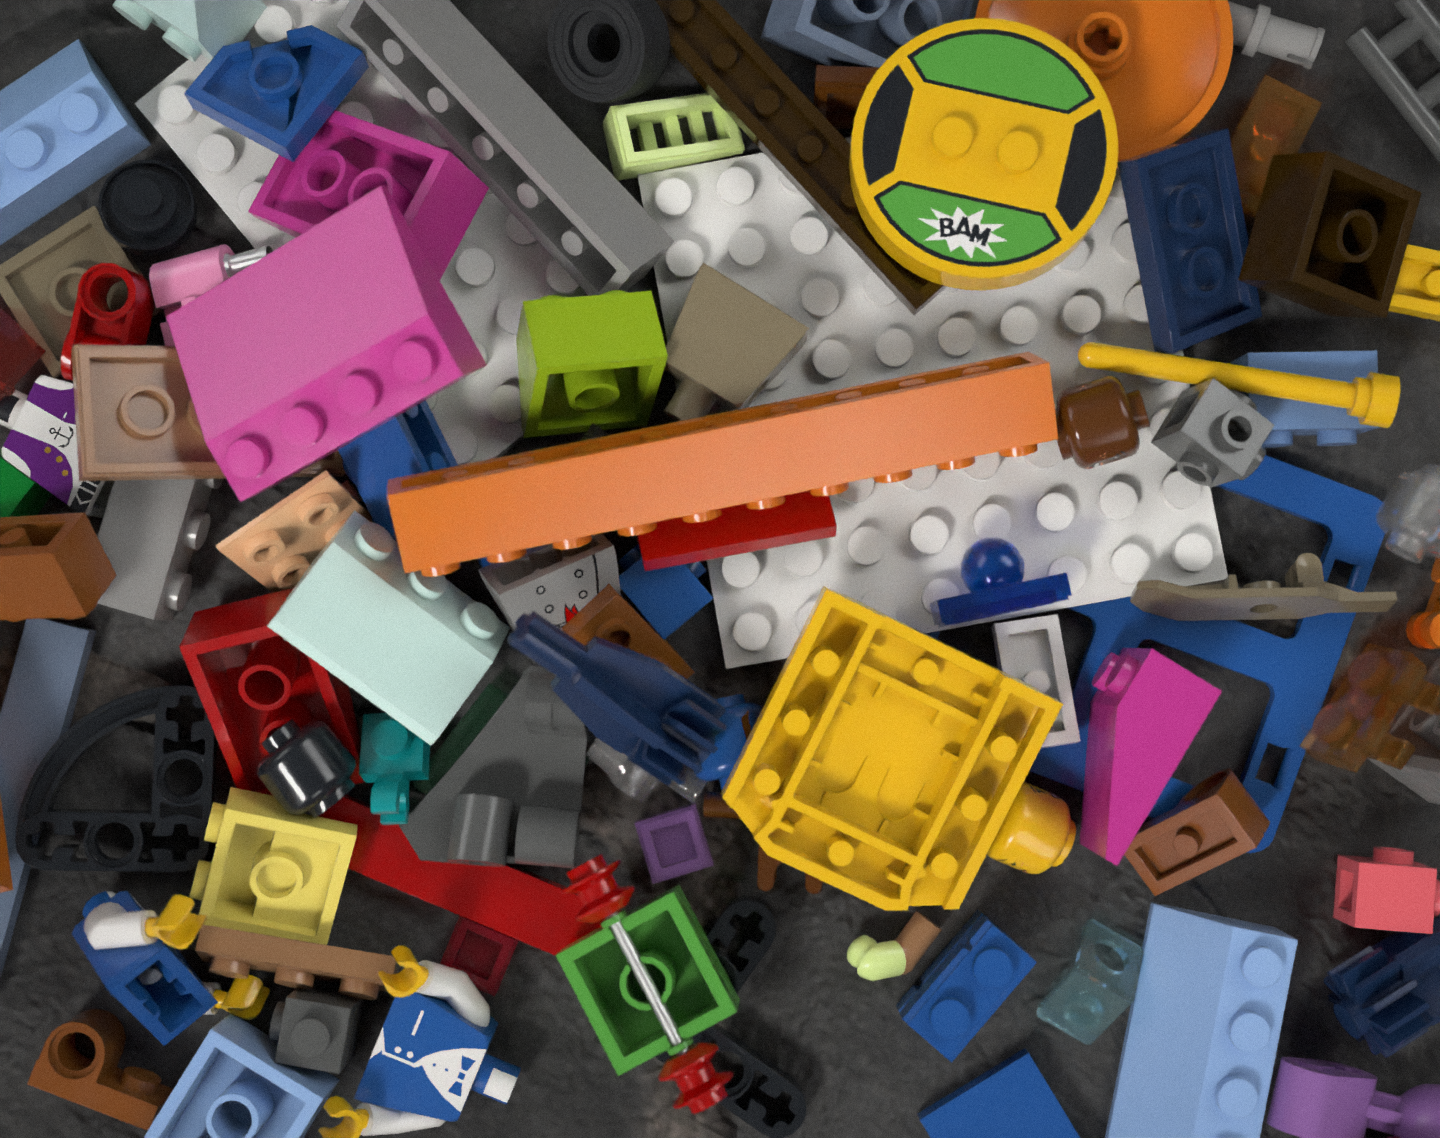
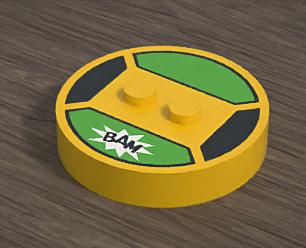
M976 18L946 23L914 37L901 46L883 63L866 87L854 118L851 136L849 169L854 199L866 227L877 243L889 256L914 274L933 283L963 290L985 291L1016 286L1033 280L1060 264L1087 236L1104 208L1115 179L1118 162L1117 127L1112 107L1098 78L1089 66L1060 40L1037 28L1010 20Z

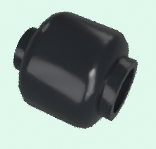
M290 719L261 743L268 754L259 762L257 775L282 807L292 815H300L308 811L313 818H316L338 802L355 786L350 776L356 768V760L324 721H311L300 728L293 719Z

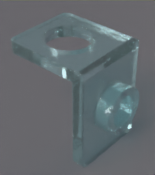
M1089 919L1083 926L1074 967L1038 1005L1036 1015L1087 1045L1092 1044L1134 1001L1143 949L1098 921ZM1105 944L1113 948L1120 955L1124 964V970L1114 971L1105 966L1096 954L1095 945Z

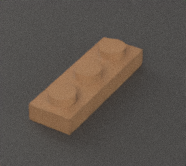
M202 925L195 948L201 960L210 963L209 972L217 975L247 979L250 969L276 973L275 983L298 989H313L314 980L340 984L338 993L366 1000H376L379 991L388 992L378 975L380 970L388 974L398 973V963L393 956L209 925Z

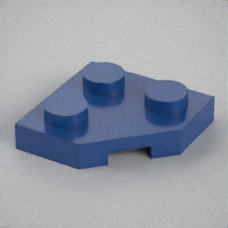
M312 25L286 31L288 40L252 48L249 40L223 46L185 91L184 94L192 108L294 162L369 68L362 50Z

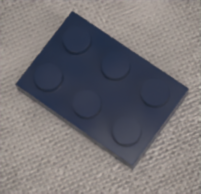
M1228 128L1207 131L1117 162L1154 351L1159 353H1175L1262 317L1257 288L1238 280L1249 240Z

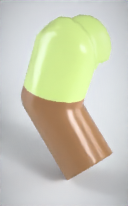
M916 910L895 940L877 943L876 940L868 935H861L854 939L848 947L847 960L853 967L857 968V974L860 977L870 981L906 975L914 969L942 929Z

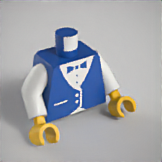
M112 891L98 893L85 904L82 913L84 919L75 925L72 935L108 991L164 1046L202 1015H216L219 1009H224L230 1014L245 1020H252L259 1015L270 992L269 988L263 986L261 979L252 975H248L247 979L234 978L229 991H222L220 984L217 982H202L178 950L186 949L192 943L207 919L206 915L190 912L194 906V901L191 898L183 895L172 896L158 917L154 911L145 910L128 891H121L117 894Z
M398 945L391 951L395 961L405 968L397 974H388L382 970L378 972L388 993L395 998L354 1096V1099L362 1103L354 1109L343 1097H330L325 1102L323 1108L331 1117L344 1118L335 1127L319 1128L318 1131L323 1138H359L360 1135L399 1134L440 1127L446 1121H458L471 1091L507 1105L521 1067L487 1054L499 1023L490 1016V1006L464 971L428 960H422L418 963L412 951L403 945Z

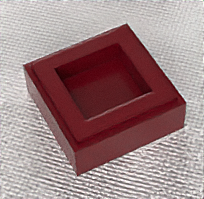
M460 916L440 964L464 971L477 989L496 996L519 940Z

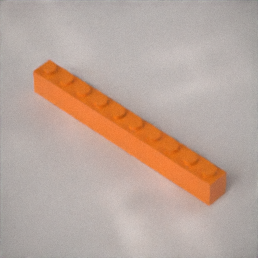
M1028 351L388 479L387 499L404 572L409 573L420 570L421 575L425 577L441 576L458 570L461 567L460 562L487 557V561L490 563H504L525 556L527 553L526 548L551 543L554 549L559 550L581 547L592 541L591 535L617 530L621 536L641 535L656 529V522L682 517V520L688 523L704 522L719 517L721 515V508L746 504L749 509L772 508L783 504L786 501L785 495L809 490L810 494L814 496L835 495L848 490L849 482L872 477L878 483L898 482L910 478L913 475L912 469L936 465L941 470L962 469L975 463V456L999 452V455L1003 457L1029 455L1038 450V443L1058 440L1050 363Z

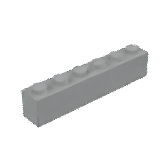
M350 0L336 26L358 49L363 51L365 57L477 177L489 187L492 193L589 296L601 295L612 290H628L645 277L674 243V240L450 0Z

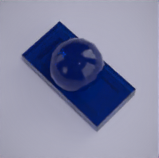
M985 537L974 542L965 551L961 561V577L966 588L971 593L939 599L930 603L934 625H938L941 628L1068 600V596L1072 594L1067 572L1022 582L1025 576V562L1020 551L1007 540L999 537Z

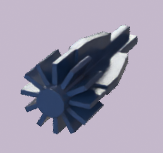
M535 611L529 616L523 613L515 622L516 629L508 637V643L556 675L551 681L552 690L599 740L619 753L628 756V761L667 786L671 784L672 780L679 785L685 784L688 767L699 774L703 770L701 764L711 753H716L718 747L715 746V735L726 729V725L718 719L726 712V709L717 703L718 700L682 675L676 673L660 661L597 636L585 646Z
M1440 917L1435 918L1433 921V934L1397 932L1389 935L1374 946H1367L1328 971L1329 976L1324 978V983L1333 991L1327 996L1329 1001L1334 1003L1333 1010L1337 1020L1344 1030L1358 1042L1366 1039L1371 1053L1375 1056L1381 1052L1384 1058H1388L1428 1032V1027L1440 1022Z

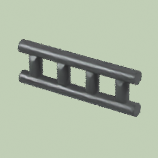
M1398 0L1394 7L1405 20L1379 40H1376L1369 29L1364 26L1344 43L1440 164V119L1432 111L1440 103V72L1418 89H1415L1393 61L1414 43L1421 40L1440 64V19L1425 0Z

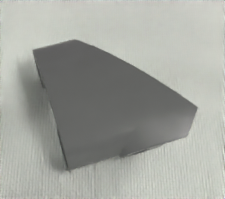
M529 666L523 672L522 677L509 696L466 751L424 799L409 813L408 823L399 824V827L421 861L489 867H504L506 863L575 868L582 810L588 728L552 690L551 681L556 677L555 674L544 667Z

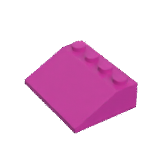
M386 185L379 186L166 316L205 443L240 502L278 485L487 366Z

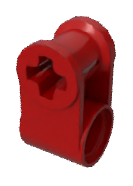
M114 263L94 265L82 275L78 284V293L70 330L65 338L61 353V373L64 379L73 381L71 349L74 345L146 346L155 302L150 282L144 276ZM124 280L128 288V298L119 310L112 312L107 304V294L115 283Z

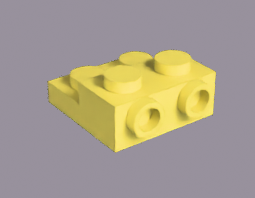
M231 787L226 805L213 802L204 841L217 843L212 862L198 861L189 898L202 901L199 914L206 915L207 917L203 925L327 945L357 837L358 825L323 817L313 818L309 814L292 815L282 807L274 796Z

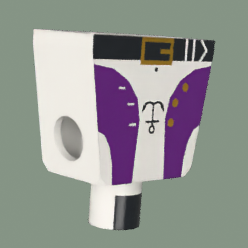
M40 375L36 379L29 395L6 384L0 385V425L11 429L1 449V456L75 511L103 518L114 481H79L73 383Z

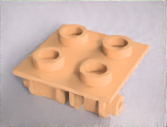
M326 470L219 542L216 547L222 554L274 593L294 588L313 560L354 510L370 522H372V516L359 503L362 501V498L351 482L346 480L340 484Z

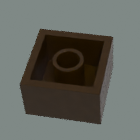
M1329 151L1273 155L1238 280L1330 317L1387 318L1422 193Z

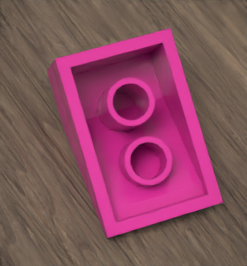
M334 110L294 162L278 155L248 212L263 222L296 238L379 186L386 185L440 281L489 187L450 151Z
M1122 648L1119 655L1111 652L1101 663L1092 680V685L1098 688L1090 702L1079 844L1118 866L1222 692L1164 655L1149 648Z

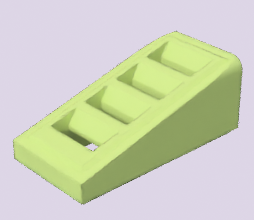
M709 93L610 106L603 120V130L613 174L617 180L638 178L640 174L691 166L742 154L745 150L740 127ZM712 111L718 140L708 141L702 113ZM687 117L693 144L684 145L678 119ZM662 123L666 148L658 149L653 124ZM631 129H637L641 147L639 152H634L630 134Z

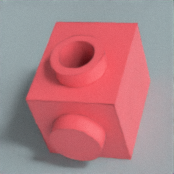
M1374 847L1373 857L1338 855L1333 918L1354 928L1433 934L1434 917L1440 914V881L1436 879L1437 869L1415 862L1414 851L1400 848Z

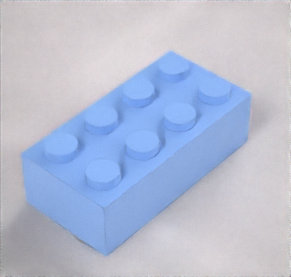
M229 1014L210 1029L144 1138H304L339 1079L325 1071L274 1063L278 1042L270 1040L269 1035L245 1020Z

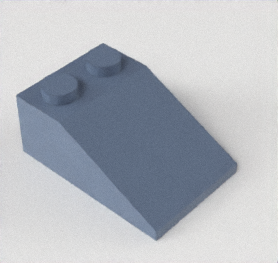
M772 0L761 39L813 63L824 66L880 68L894 52L914 37L946 23L975 19L979 0Z

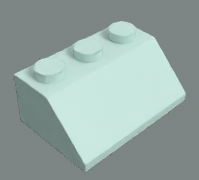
M355 510L313 560L268 624L269 628L429 745H432L439 738L491 666L510 629L509 626L497 618L496 614L488 606L474 601L446 580L444 575L425 577L421 575L420 570L405 573L398 543L393 540L386 529L368 521Z

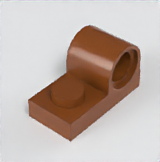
M1227 768L1212 774L1194 786L1185 794L1175 808L1142 824L1124 855L1154 896L1256 848L1268 829L1270 821L1233 771Z
M96 1008L83 1011L51 1032L43 1046L39 1059L36 1060L27 1085L147 1131L173 1091L172 1088L160 1084L161 1077L152 1071L139 1067H125L124 1070L117 1067L125 1046L124 1026L117 1016L107 1010ZM77 1032L84 1033L92 1039L96 1049L95 1059L86 1058L80 1054L75 1044Z

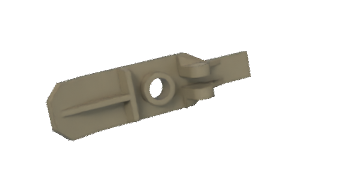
M1303 553L1298 556L1285 574L1286 588H1281L1280 583L1269 580L1248 583L1242 588H1238L1236 574L1229 575L1223 584L1180 586L1161 580L1138 581L1132 591L1130 602L1143 612L1177 621L1301 619L1326 613L1387 612L1397 602L1396 592H1355L1324 581L1320 559L1312 553Z

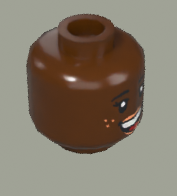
M1110 375L1066 388L1057 396V408L1055 409L1058 432L1057 443L1063 460L1073 457L1075 463L1080 468L1091 469L1137 453L1140 446L1138 430L1150 427L1139 389L1126 393L1122 382L1117 377Z

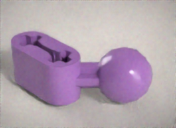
M1281 1057L1266 1123L1280 1131L1301 1138H1364L1366 1128L1392 1134L1393 1137L1440 1138V1085H1416L1400 1096L1375 1090L1377 1076L1356 1067L1328 1060Z

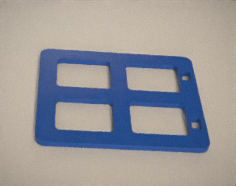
M1266 455L1258 468L1246 479H1236L1216 486L1322 526L1328 536L1320 558L1324 581L1327 582L1334 561L1345 565L1350 564L1353 565V569L1346 589L1364 592L1389 522L1387 508L1380 499ZM1131 597L1066 608L1087 616L1093 624V632L1071 688L1081 741L1074 744L1041 748L1029 771L1084 791L1090 702L1098 688L1092 685L1094 675L1101 663L1111 652L1119 655L1122 648H1137L1142 641L1148 639L1263 682L1268 686L1270 698L1239 780L1270 821L1269 827L1258 846L1247 853L1259 852L1268 847L1275 837L1356 612L1326 613L1298 619L1293 634L1284 639L1236 620L1177 621L1143 612L1130 602ZM940 631L925 634L938 639ZM1268 743L1280 748H1287L1273 786L1255 778ZM1170 777L1148 816L1156 818L1175 808L1194 785Z

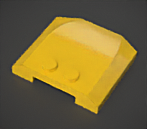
M823 586L721 791L722 798L738 814L753 834L754 839L768 856L885 911L908 910V906L942 905L943 909H959L1063 703L1022 680L849 596Z

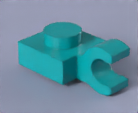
M387 713L363 714L359 775L366 783H374L371 790V813L373 815L380 814V823L382 825L407 824L409 819V784L411 780L429 779L430 745Z

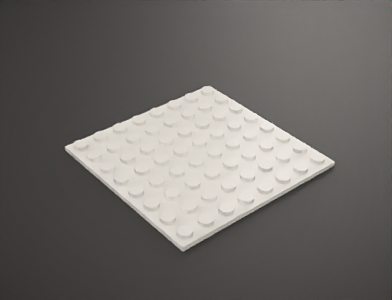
M851 137L845 138L851 145ZM764 153L638 175L643 208L674 240V243L654 265L667 342L670 339L696 274L703 262L809 328L807 340L800 351L749 407L1029 351L1050 363L1055 409L1057 408V396L1062 390L1112 375L1122 382L1126 393L1139 389L1150 423V427L1138 430L1140 446L1136 454L1091 469L1080 468L1075 463L1073 457L1063 460L1057 440L1038 443V450L1025 456L1003 457L999 455V452L975 456V463L962 469L941 470L936 465L912 469L913 475L910 478L898 482L878 483L874 481L873 477L849 482L848 490L829 496L837 524L835 537L707 560L726 669L788 658L823 586L849 596L923 633H931L1131 597L1138 581L1161 580L1180 586H1192L1225 580L1228 577L1210 487L1199 485L1187 479L1177 469V462L1151 443L1182 391L1189 389L1190 384L1087 368L1078 360V350L1087 342L1155 352L1119 169H1116L1109 197L1092 228L1079 246L1060 264L1033 280L1003 289L980 291L946 287L915 316ZM1180 350V351L1175 352V353H1166V354L1184 356L1183 350ZM674 377L675 387L677 390L681 384V381ZM714 403L707 416L728 412V410Z

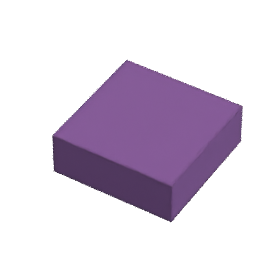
M696 802L635 821V827L653 884L714 866Z

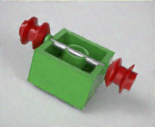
M600 854L568 871L567 875L572 885L561 890V893L578 894L583 907L576 915V921L595 923L603 918L606 920L600 923V928L566 945L556 954V957L617 1075L619 1076L667 1050L671 1057L665 1061L658 1079L659 1081L676 1082L681 1093L672 1104L673 1108L678 1109L688 1105L692 1114L702 1112L728 1095L723 1085L733 1077L731 1071L716 1072L710 1060L719 1049L717 1044L705 1042L692 1044L694 1042L692 1036L736 1013L740 998L680 885L627 913L625 910L617 913L619 909L628 905L635 887L618 886L613 873L621 863V860L618 859L607 865L603 855Z

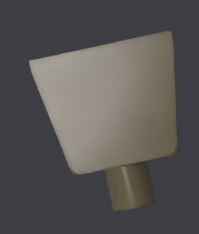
M703 262L696 274L666 346L668 358L664 370L681 381V384L665 407L664 413L678 422L707 416L714 403L728 411L748 408L800 351L807 340L809 328Z

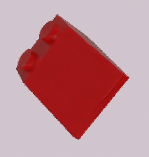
M294 588L194 612L179 646L236 787L273 796L257 775L259 762L268 754L261 743L290 719H293L300 728L311 721H324L356 760V768L350 779L355 784L365 782L359 775L361 738L349 686L268 627V624Z

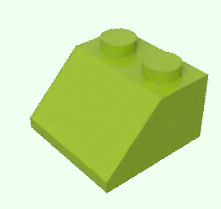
M612 290L601 295L566 298L559 295H548L537 300L522 301L516 344L521 427L524 438L648 425L668 358L652 291L628 293L623 290Z

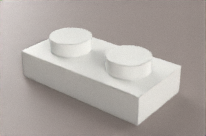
M1058 614L994 623L991 629L998 669L1063 703L1041 748L1080 742Z

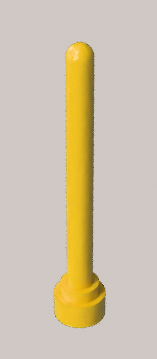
M1087 342L1078 350V360L1087 368L1194 385L1214 378L1230 390L1346 408L1347 415L1358 417L1359 424L1389 428L1391 426L1400 398V379L1398 376L1370 372L1366 378L1355 377L1351 383L1095 342Z

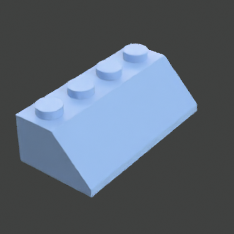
M79 39L0 91V245L151 145L83 42Z
M1151 902L1105 1138H1260L1298 939L1272 926Z

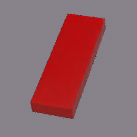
M809 490L785 495L786 501L772 508L749 509L746 504L721 508V515L719 517L704 522L688 523L684 522L682 517L656 522V529L637 535L644 572L835 537L837 524L830 497L814 496L810 494Z

